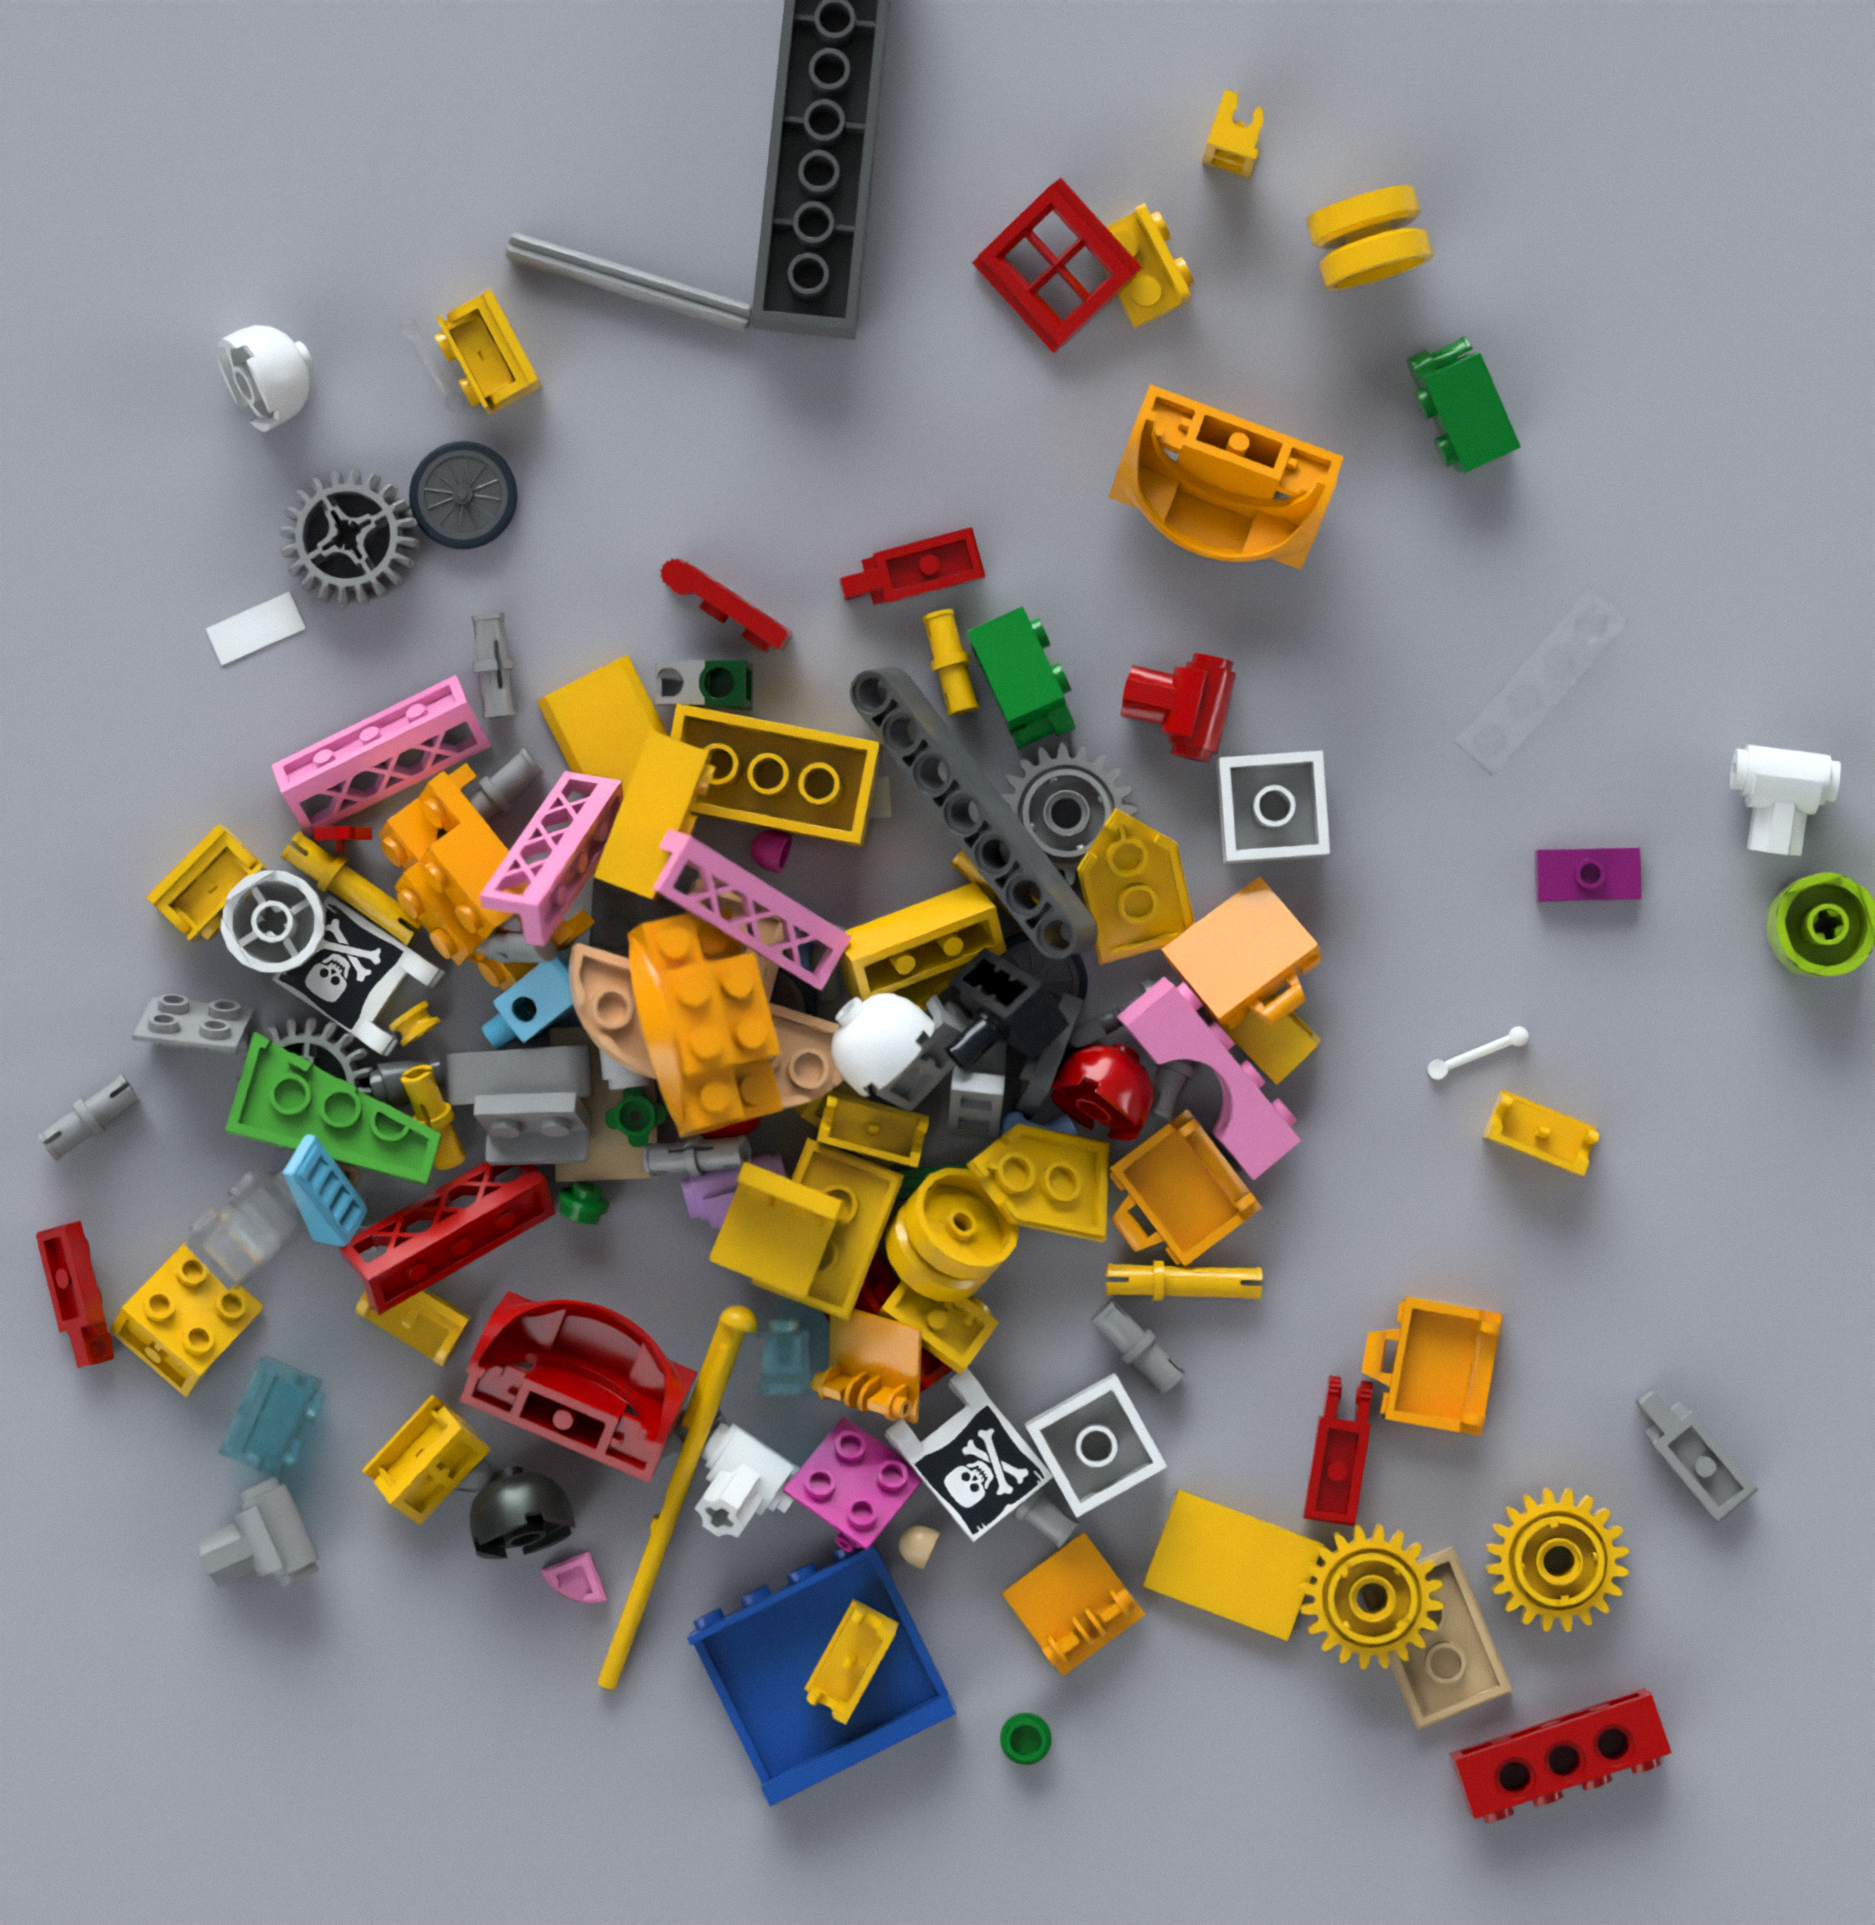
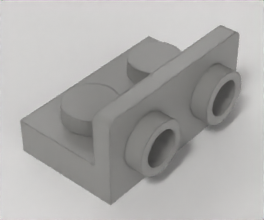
M576 1092L475 1095L474 1116L487 1132L485 1159L489 1165L585 1163L588 1160L591 1114Z

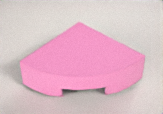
M590 1550L541 1569L547 1583L561 1595L571 1600L589 1604L603 1602L608 1599Z

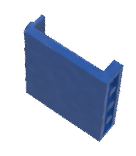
M875 1542L867 1551L862 1547L854 1548L851 1552L838 1548L832 1552L835 1561L819 1569L816 1568L814 1562H810L786 1575L789 1584L773 1592H770L768 1586L764 1585L739 1598L743 1607L725 1616L722 1609L718 1608L693 1621L696 1630L689 1633L687 1640L690 1645H694L762 1783L761 1790L770 1807L956 1714V1706ZM854 1598L899 1624L893 1640L845 1725L833 1718L832 1710L826 1705L819 1702L816 1706L811 1705L806 1699L808 1691L804 1690V1687Z

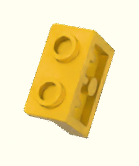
M1144 203L1136 207L1134 213L1107 226L1112 234L1144 268L1117 295L1134 330L1189 302L1191 292L1188 287L1195 284L1193 277L1182 257L1173 259L1165 243L1171 239V235L1158 211L1150 214ZM1102 266L1106 276L1108 277L1110 273Z
M903 1280L900 1281L877 1313L881 1317L921 1328V1346L960 1375L966 1370L999 1324L991 1316L990 1309L977 1298L971 1296L959 1302L936 1301L917 1293Z

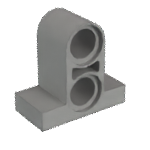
M967 1019V1021L969 1022V1024H971V1023L974 1021V1020H968V1019ZM997 1041L971 1066L968 1072L960 1069L957 1065L953 1066L947 1133L998 1138L1008 1043Z

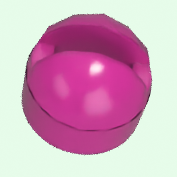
M777 830L760 832L751 842L750 852L753 860L759 867L780 874L790 854L792 835Z

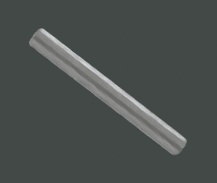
M518 232L513 233L508 241L506 256L510 261L738 332H746L752 318V307L747 303Z

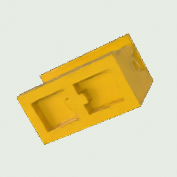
M489 289L481 293L482 295L450 311L447 314V320L444 321L441 316L436 317L443 331L437 333L434 337L448 363L455 359L459 360L467 376L458 380L472 408L482 404L487 414L491 415L543 386L493 292Z
M217 824L145 898L183 934L186 933L188 935L186 938L189 941L198 943L204 937L209 942L221 932V918L223 919V909L229 892L244 877L269 869L230 830L223 825ZM252 892L247 896L245 902L253 895Z
M432 1394L362 1471L374 1480V1484L386 1497L390 1505L421 1525L491 1449L459 1413Z

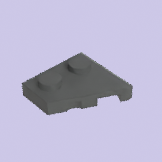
M1063 993L1057 1005L1070 1025L1036 1058L1031 1059L1026 1056L1018 1077L1024 1083L1012 1111L1023 1113L1024 1118L1028 1120L1032 1119L1051 1089L1083 1002L1082 999L1067 993Z

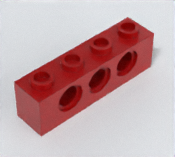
M1643 1688L1449 1754L1469 1813L1474 1819L1483 1817L1485 1823H1491L1510 1817L1514 1814L1513 1806L1531 1800L1534 1806H1543L1558 1801L1564 1797L1562 1790L1579 1784L1582 1785L1583 1790L1606 1785L1613 1781L1612 1773L1631 1768L1633 1774L1649 1771L1662 1764L1660 1757L1672 1754L1654 1698L1647 1689ZM1609 1729L1621 1730L1624 1738L1621 1749L1612 1755L1600 1753L1598 1741L1602 1733ZM1562 1745L1572 1747L1575 1753L1573 1764L1564 1771L1552 1770L1549 1766L1551 1752L1556 1747ZM1510 1762H1519L1524 1764L1526 1769L1523 1782L1512 1788L1501 1785L1499 1775L1502 1768Z

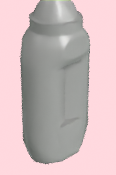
M503 931L494 932L490 937L484 939L482 944L476 949V952H483L488 959H493L499 963H543L552 961L556 956V948L550 940H548L544 947L525 943L524 934L505 933Z

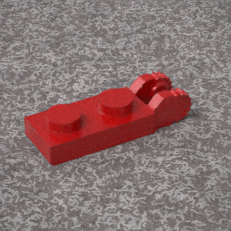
M671 558L670 561L666 560V563L662 564V570H659L661 571L660 577H662V582H665L667 587L670 586L671 590L678 595L696 594L703 599L699 605L701 610L723 624L730 617L744 626L746 629L741 636L762 651L767 653L771 645L778 650H784L793 637L791 630L696 566L690 565L689 562H685L683 559L680 561L679 558L675 560Z
M1329 1375L1323 1404V1415L1318 1416L1302 1515L1304 1519L1355 1526L1371 1429L1368 1417L1373 1382L1361 1380L1356 1390L1355 1418L1352 1421L1336 1418L1338 1401H1340L1342 1394L1341 1377Z

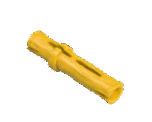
M301 831L295 834L291 839L293 841L292 845L307 854V856L288 844L280 858L287 860L317 881L316 888L324 893L330 890L403 942L405 946L412 942L415 938V933L399 922H403L418 933L423 926L419 918L414 919L409 916L398 901L349 868L346 858L340 854L335 858L307 838Z
M1154 1260L1152 1261V1266L1106 1263L1105 1277L1127 1279V1282H1105L1106 1296L1144 1295L1151 1296L1152 1301H1163L1164 1296L1221 1297L1261 1300L1262 1286L1240 1284L1241 1281H1262L1261 1267L1164 1266V1261Z

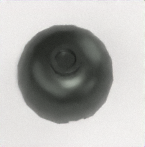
M521 1466L508 1467L496 1472L493 1475L494 1481L485 1485L472 1502L470 1510L471 1537L476 1555L483 1559L508 1558L505 1550L507 1548L523 1547L524 1555L541 1551L568 1538L572 1534L570 1527L575 1528L576 1525L571 1505L564 1490L553 1479L536 1472H524Z

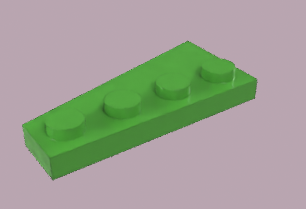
M254 1031L225 1129L227 1134L296 1152L306 1135H313L317 1137L336 1163L429 1186L442 1140V1135L439 1132L388 1104L370 1097L358 1090L357 1087L330 1075L295 1053L288 1052Z

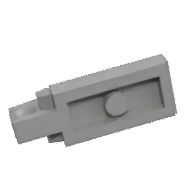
M1652 1389L1636 1401V1404L1653 1423L1644 1430L1651 1440V1445L1717 1523H1720L1758 1491L1757 1487L1696 1414L1690 1409L1687 1410L1680 1401L1672 1408H1669L1659 1394Z

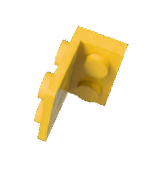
M744 1161L737 1178V1182H739L711 1251L710 1260L713 1263L804 1298L809 1292L844 1201Z
M185 1242L120 1309L109 1332L187 1398L200 1384L210 1366L261 1313L263 1305L191 1242Z

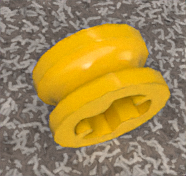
M427 1000L414 1006L389 1025L392 1032L398 1031L401 1034L400 1044L402 1047L415 1042L441 1022L438 1016L432 1017L428 1013L430 1004Z

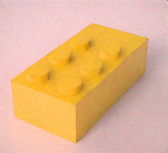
M677 703L670 737L708 751L711 754L709 764L716 767L706 796L697 795L691 814L864 848L884 750L880 742Z

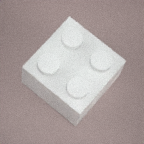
M1323 750L1220 757L1216 761L1223 864L1320 858L1330 855Z
M1115 1372L1025 1422L1028 1432L1076 1518L1168 1467Z

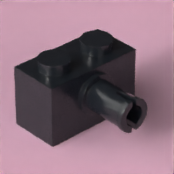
M984 948L948 982L974 1019L961 1034L944 1047V1051L949 1058L965 1072H968L971 1066L997 1041L1000 1043L1006 1042L1029 1058L1034 1059L1044 1049L1049 1047L1055 1038L1070 1025L1043 983L987 948Z

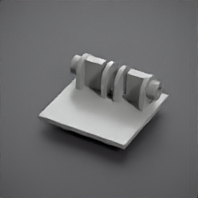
M175 993L163 994L159 997L152 996L132 1035V1040L153 1042L154 1046L181 1049L184 1046L185 1050L197 1047L202 1052H207V1049H211V1052L237 1056L238 1051H248L250 1031H246L254 1014V1008L241 1007L238 1002L227 999L206 1003L189 1001L188 997Z

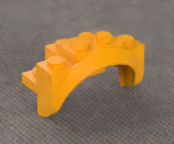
M1150 384L1108 498L1137 508L1166 538L1197 555L1229 562L1273 559L1301 570L1328 507L1344 456ZM1163 448L1179 454L1177 461L1175 462L1171 459ZM1276 491L1292 496L1291 498L1273 499Z
M464 763L451 774L447 775L443 771L429 781L416 800L386 821L378 836L382 840L380 845L386 857L395 866L400 867L402 865L403 874L394 886L399 892L397 899L409 916L414 919L419 918L430 933L429 937L435 949L444 958L449 959L451 957L458 967L467 960L478 964V968L487 982L494 987L500 986L505 992L540 963H499L493 959H488L483 952H476V949L482 944L483 940L490 937L494 932L503 931L505 933L523 934L520 914L482 908L480 894L508 855L509 850L461 792L464 787L477 777L468 764ZM443 827L447 834L437 840L438 829ZM523 883L505 889L504 892L523 896L528 885ZM583 909L568 921H565L563 918L549 940L553 942L556 952L567 949L585 934L595 922ZM515 918L521 924L519 926L520 932L502 929Z
M731 908L719 910L720 917L723 919L733 918ZM692 913L644 923L627 934L629 965L637 1009L655 1075L666 1106L677 1126L679 1137H688L719 1130L729 1124L784 1110L770 1060L781 1054L755 953L743 954L740 942L701 918L692 916Z

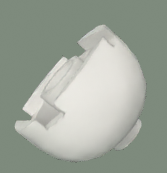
M262 325L241 329L217 341V347L226 349V353L218 357L219 367L225 383L240 410L245 409L249 403L253 412L258 416V418L250 421L255 428L266 432L288 421L301 411L308 400L311 385L309 370L313 369L310 353L302 342L294 343L287 334L271 326Z
M263 870L244 877L229 892L226 898L223 919L221 918V932L228 950L241 964L262 973H285L303 966L317 953L325 935L326 913L319 895L304 879L286 871ZM252 892L253 895L245 902L247 896Z
M891 993L876 994L864 1002L855 997L838 1012L835 1018L840 1023L832 1039L831 1055L835 1067L844 1080L859 1095L863 1097L868 1096L867 1085L873 1083L878 1089H881L915 1059L922 1050L915 1041L922 1031L931 1037L935 1023L910 1000Z

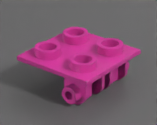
M843 1416L785 1486L783 1492L837 1529L838 1535L835 1538V1542L841 1549L851 1552L854 1548L862 1547L867 1551L923 1481L899 1454Z

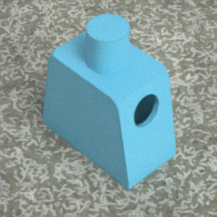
M572 947L556 952V956L552 961L537 965L493 1001L499 1013L481 1028L486 1038L497 1050H502L516 1038H519L523 1043L538 1038L575 1010L569 987V959ZM529 999L533 1000L536 1005V1014L529 1007Z

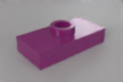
M1640 847L1535 851L1536 902L1642 899Z

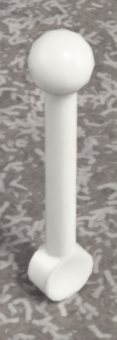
M1521 1026L1514 1027L1509 1032V1035L1446 1061L1440 1059L1431 1061L1427 1067V1072L1433 1079H1443L1451 1069L1510 1045L1518 1047L1525 1045L1529 1039L1528 1031Z

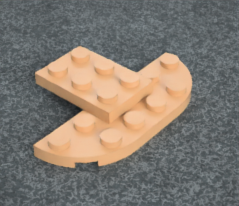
M697 878L692 881L689 894L703 890L701 879ZM730 891L716 895L719 910L731 908L733 918L744 915L740 897ZM706 899L697 901V903L707 908ZM686 909L684 910V914L691 913ZM771 916L757 920L762 943L768 945L784 940L782 925L779 921ZM746 924L738 926V928L748 933ZM575 943L572 946L569 959V987L574 1008L582 1026L594 1043L608 1057L631 1071L657 1079L637 1009L629 959ZM740 943L743 954L754 952ZM754 952L781 1054L770 1060L783 1109L803 1105L823 1096L844 1080L836 1069L831 1055L833 1035L840 1024L769 1003L779 966Z

